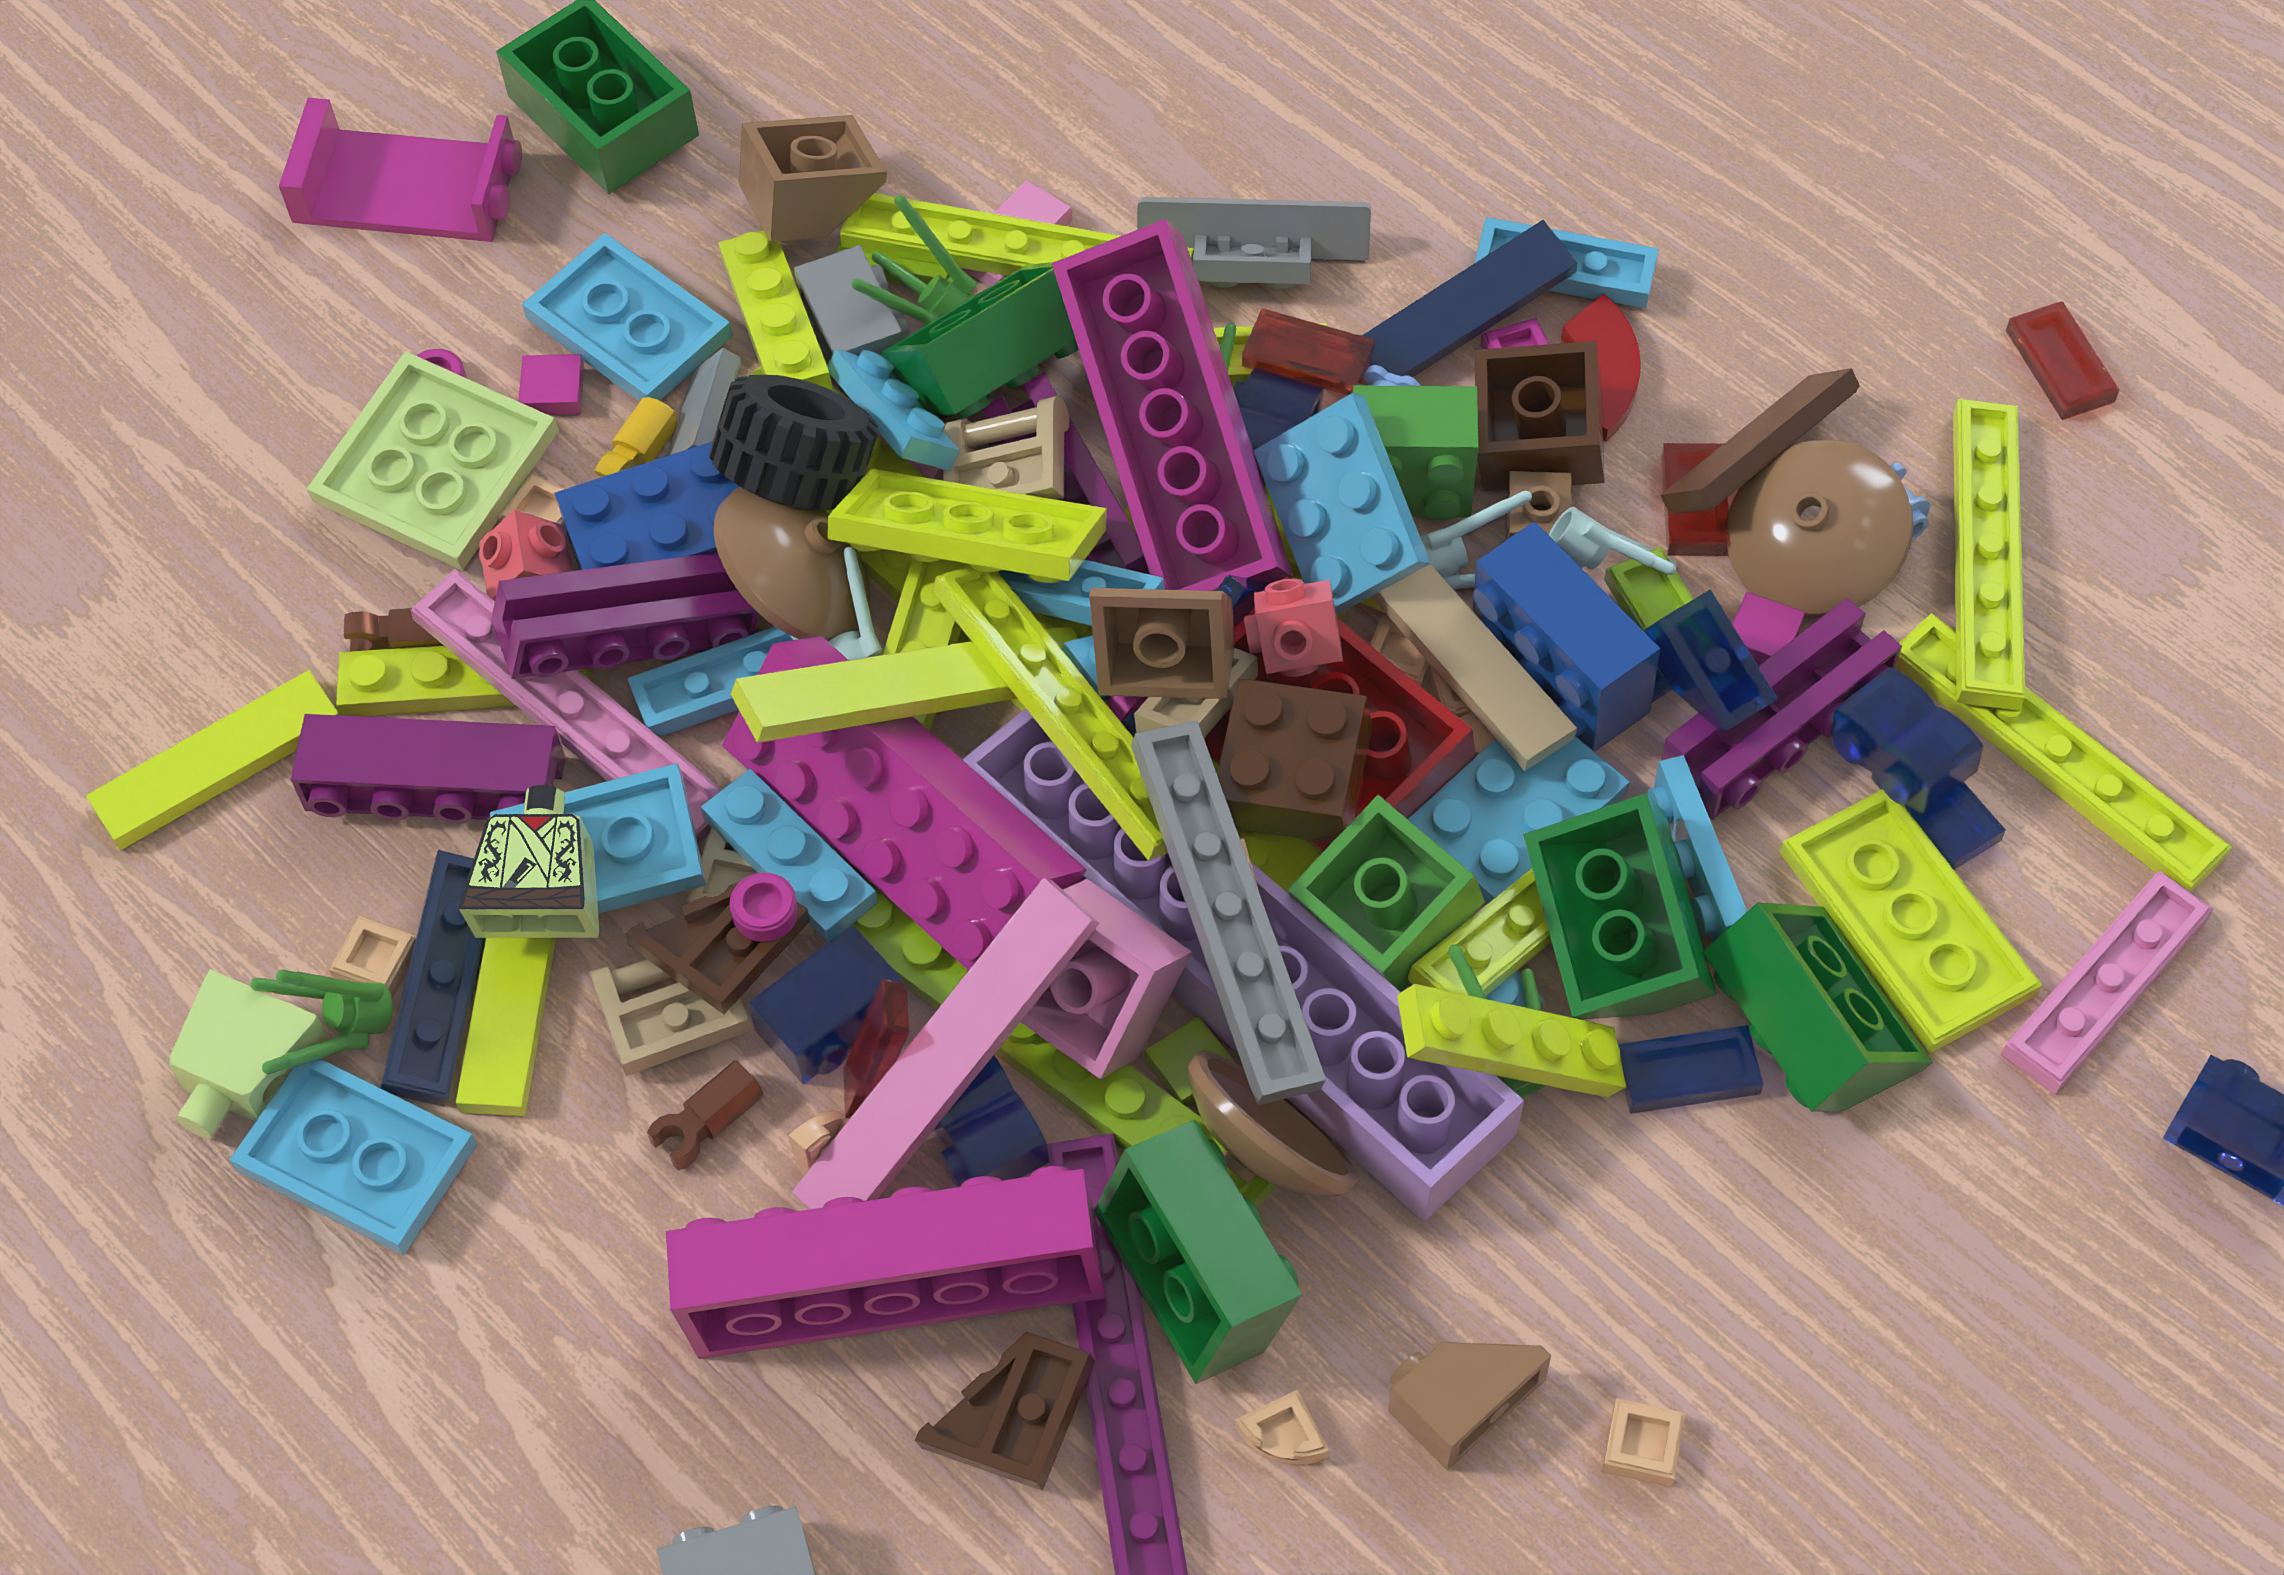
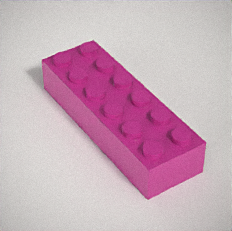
M1167 219L1053 262L1052 266L1150 575L1164 578L1165 590L1223 591L1232 600L1262 590L1270 583L1283 580L1286 576L1289 579L1294 578L1184 236Z
M822 636L773 643L757 675L849 660ZM739 711L722 744V747L745 768L751 769L799 817L968 971L1043 878L1052 880L1063 890L1079 883L1087 870L913 716L757 743Z
M1048 1166L1035 1170L1031 1173L1030 1177L1002 1181L997 1177L981 1176L971 1178L962 1183L961 1187L932 1191L926 1187H907L896 1191L890 1198L863 1201L856 1197H840L826 1202L823 1208L795 1212L789 1208L774 1207L759 1211L755 1214L754 1218L729 1222L719 1218H700L689 1222L685 1228L666 1231L670 1310L698 1359L1107 1298L1097 1219L1083 1169L1070 1170L1063 1166Z

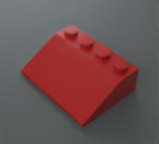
M1255 608L1247 616L1255 615ZM1338 618L1337 623L1343 661L1321 664L1312 673L1288 677L1283 676L1281 672L1266 674L1263 653L1252 654L1257 656L1258 676L1255 678V681L1367 696L1373 729L1354 819L1377 795L1408 819L1476 757L1473 729ZM1243 619L1234 628L1235 648L1250 653ZM1232 706L1204 738L1211 759L1218 765L1220 764ZM1307 840L1321 853L1331 844Z

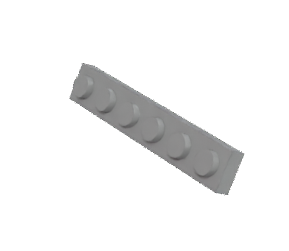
M1198 721L1135 733L1131 748L1256 1105L1320 1090L1326 1081V1077Z

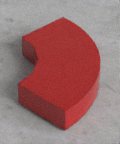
M1602 294L1563 325L1561 339L1564 343L1597 341L1602 379L1603 441L1607 442L1619 430L1631 412L1640 379L1641 359L1637 339L1630 323L1616 304L1605 294Z

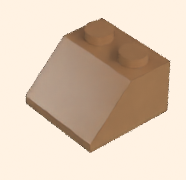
M853 115L742 123L739 186L770 243L799 244L806 239L827 238L886 183L887 171Z
M1091 588L1089 599L1099 695L1228 699L1235 642L1232 598L1223 591Z

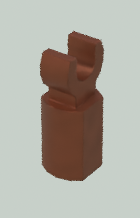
M412 608L390 609L386 616L359 611L347 613L344 617V638L351 639L350 651L443 646V644L412 619Z
M734 1060L683 1103V1111L679 1114H667L655 1120L647 1131L650 1143L657 1148L669 1137L678 1136L683 1138V1143L672 1151L670 1158L673 1166L678 1171L687 1168L699 1155L700 1143L707 1137L714 1139L759 1101L764 1093L757 1080L738 1061Z

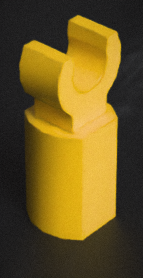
M642 398L613 438V450L603 455L598 462L595 474L604 477L653 461L676 429L677 419L675 411L658 399Z

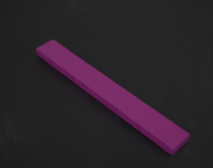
M1114 1133L1048 1143L1050 1166H1063L1070 1170H1084L1093 1208H1095L1118 1164ZM1097 1219L1107 1298L1072 1303L1079 1349L1089 1352L1095 1360L1085 1389L1115 1575H1188L1141 1293Z

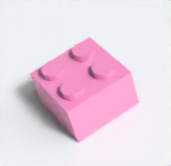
M1085 879L1063 889V891L1100 924L1021 1020V1023L1096 1077L1102 1079L1139 1058L1192 951L1099 886Z

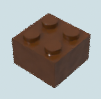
M1597 341L1475 350L1479 446L1477 462L1483 491L1507 490L1510 471L1571 473V485L1605 483L1602 379Z
M1238 678L1217 773L1236 829L1332 843L1349 826L1355 817L1373 729L1367 696Z

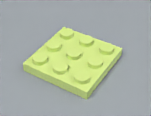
M405 351L306 490L313 502L463 571L480 547L479 542L491 531L498 521L499 514L520 489L560 430L554 417Z

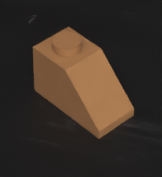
M1441 1342L1425 1357L1420 1352L1412 1354L1393 1373L1390 1379V1383L1393 1386L1390 1392L1388 1412L1448 1471L1546 1380L1551 1354L1541 1345Z

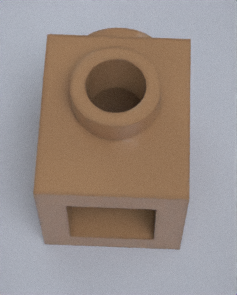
M1509 472L1506 499L1525 490L1532 494V499L1528 503L1505 514V541L1534 521L1549 535L1553 525L1562 513L1572 507L1571 473Z

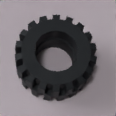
M779 375L741 376L736 378L734 382H731L710 448L709 458L713 461L714 467L724 474L725 477L759 497L795 508L834 510L865 476L879 430L877 429L876 421L857 404L820 385Z

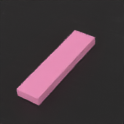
M2158 871L2005 1044L2001 1055L2056 1095L2210 917L2213 908L2164 873Z

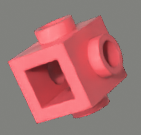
M514 509L479 542V557L483 566L486 592L494 601L498 583L501 580L572 571V559L569 554L565 525L536 517L532 514Z
M1283 579L1270 583L1265 587V591L1254 593L1255 615L1244 616L1250 654L1263 653L1266 674L1281 672L1283 676L1288 677L1302 676L1317 670L1318 665L1343 661L1330 580L1303 584V581L1300 579Z

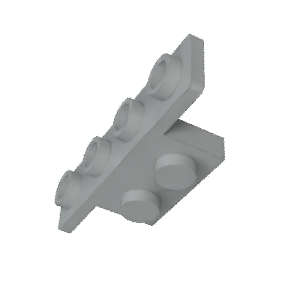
M1141 197L1138 200L1137 230L1167 219L1184 236L1187 247L1194 248L1193 267L1198 282H1206L1213 287L1228 288L1239 283H1264L1266 286L1274 289H1289L1297 284H1310L1311 259L1364 261L1369 258L1371 206L1367 202Z

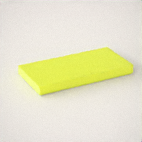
M1889 786L1782 842L1779 852L1816 903L1826 909L1884 994L1929 1054L2039 994L2042 987L2041 982Z

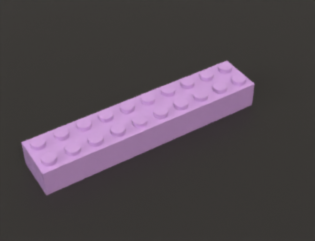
M1025 708L962 760L1087 869L1081 881L1085 879L1090 880L1192 951L1171 994L1197 1017L1200 1016L1214 1033L1238 1053L1169 853L1151 861L1146 859ZM1251 862L1259 894L1326 1077V1081L1320 1090L1287 1099L1425 1222L1516 1137L1524 1100L1496 1075L1407 1058L1397 994L1401 992Z

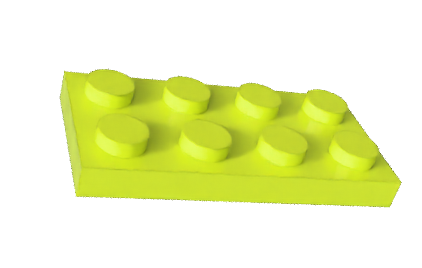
M871 469L828 516V539L847 542L852 548L860 551L887 549L909 553L911 558L918 561L934 562L944 559L967 563L972 569L980 572L1008 570L1029 574L1030 578L1038 582L1055 583L1062 580L1069 581L1105 533L1107 508Z

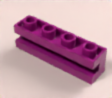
M1043 372L1023 384L1031 398L1027 402L1010 410L1001 396L983 408L982 411L986 418L990 419L1035 408L1039 400L1058 395ZM1069 416V428L1064 432V498L1056 500L1107 508L1106 531L1085 560L1150 575L1136 532ZM1036 432L989 443L988 446L990 448L1036 437Z
M718 552L501 580L498 583L491 621L511 679L531 676L545 678L555 676L561 672L594 667L609 669L622 663L650 659L671 660L685 654L704 652L753 635L760 614L737 590L723 567Z
M1849 598L1842 601L1666 737L1661 761L1684 755L1711 820H1714L1730 806L1735 810L1745 806L1758 793L1764 779L1776 770L1781 774L1788 772L1802 759L1811 742L1822 734L1826 738L1835 735L1849 721L1853 714V709L1866 699L1871 703L1878 701L1896 682L1898 675L1894 671L1902 645L1885 630L1872 640L1865 635L1861 628L1866 613Z
M304 714L290 780L304 810L312 811L324 817H340L345 813L375 814L380 818L394 821L406 819L408 816L436 817L448 823L461 824L469 822L471 819L487 820L490 818V812L525 803L526 790L529 787L535 785L553 786L554 779L562 780L566 757L555 726Z

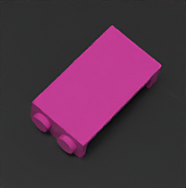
M307 98L279 188L292 223L492 242L498 220L506 219L510 202L508 185L511 175H518L520 171L522 146L519 140H514L508 116L496 115L489 142L480 143L340 130L330 99Z

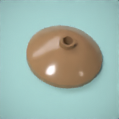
M1814 440L1788 447L1739 487L1729 509L1726 524L1728 554L1732 566L1744 586L1752 594L1804 611V618H1822L1846 598H1849L1858 607L1875 598L1892 582L1900 571L1909 552L1913 536L1911 503L1905 487L1895 471L1882 458L1870 450L1853 443L1838 440ZM1811 506L1821 508L1817 518L1810 521L1801 519V515L1806 508Z
M738 487L721 502L716 511L714 539L723 567L744 599L768 622L797 639L822 636L825 640L830 641L840 634L850 631L857 632L859 626L844 559L845 548L851 546L847 542L828 539V516L830 514L825 510H808L779 504ZM855 549L870 611L871 598L868 574L858 550Z
M1206 1050L1198 1051L1188 1064L1189 1083L1201 1119L1210 1133L1225 1149L1222 1153L1227 1167L1234 1174L1247 1182H1252L1258 1176L1289 1192L1325 1197L1346 1195L1358 1183V1174L1343 1151L1322 1129L1288 1099L1256 1105L1243 1067L1223 1056Z

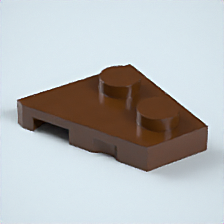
M737 882L730 885L725 892L718 896H704L681 906L682 915L649 929H646L644 923H640L631 927L625 935L629 947L725 1015L810 922L806 907L797 902V920L793 928L781 938L768 942L751 940L737 930L730 910V897L734 888L739 883Z
M1025 1332L1001 1355V1359L995 1368L981 1373L961 1391L965 1398L934 1426L929 1422L926 1423L918 1431L915 1441L921 1449L1043 1491L1095 1360L1089 1352Z

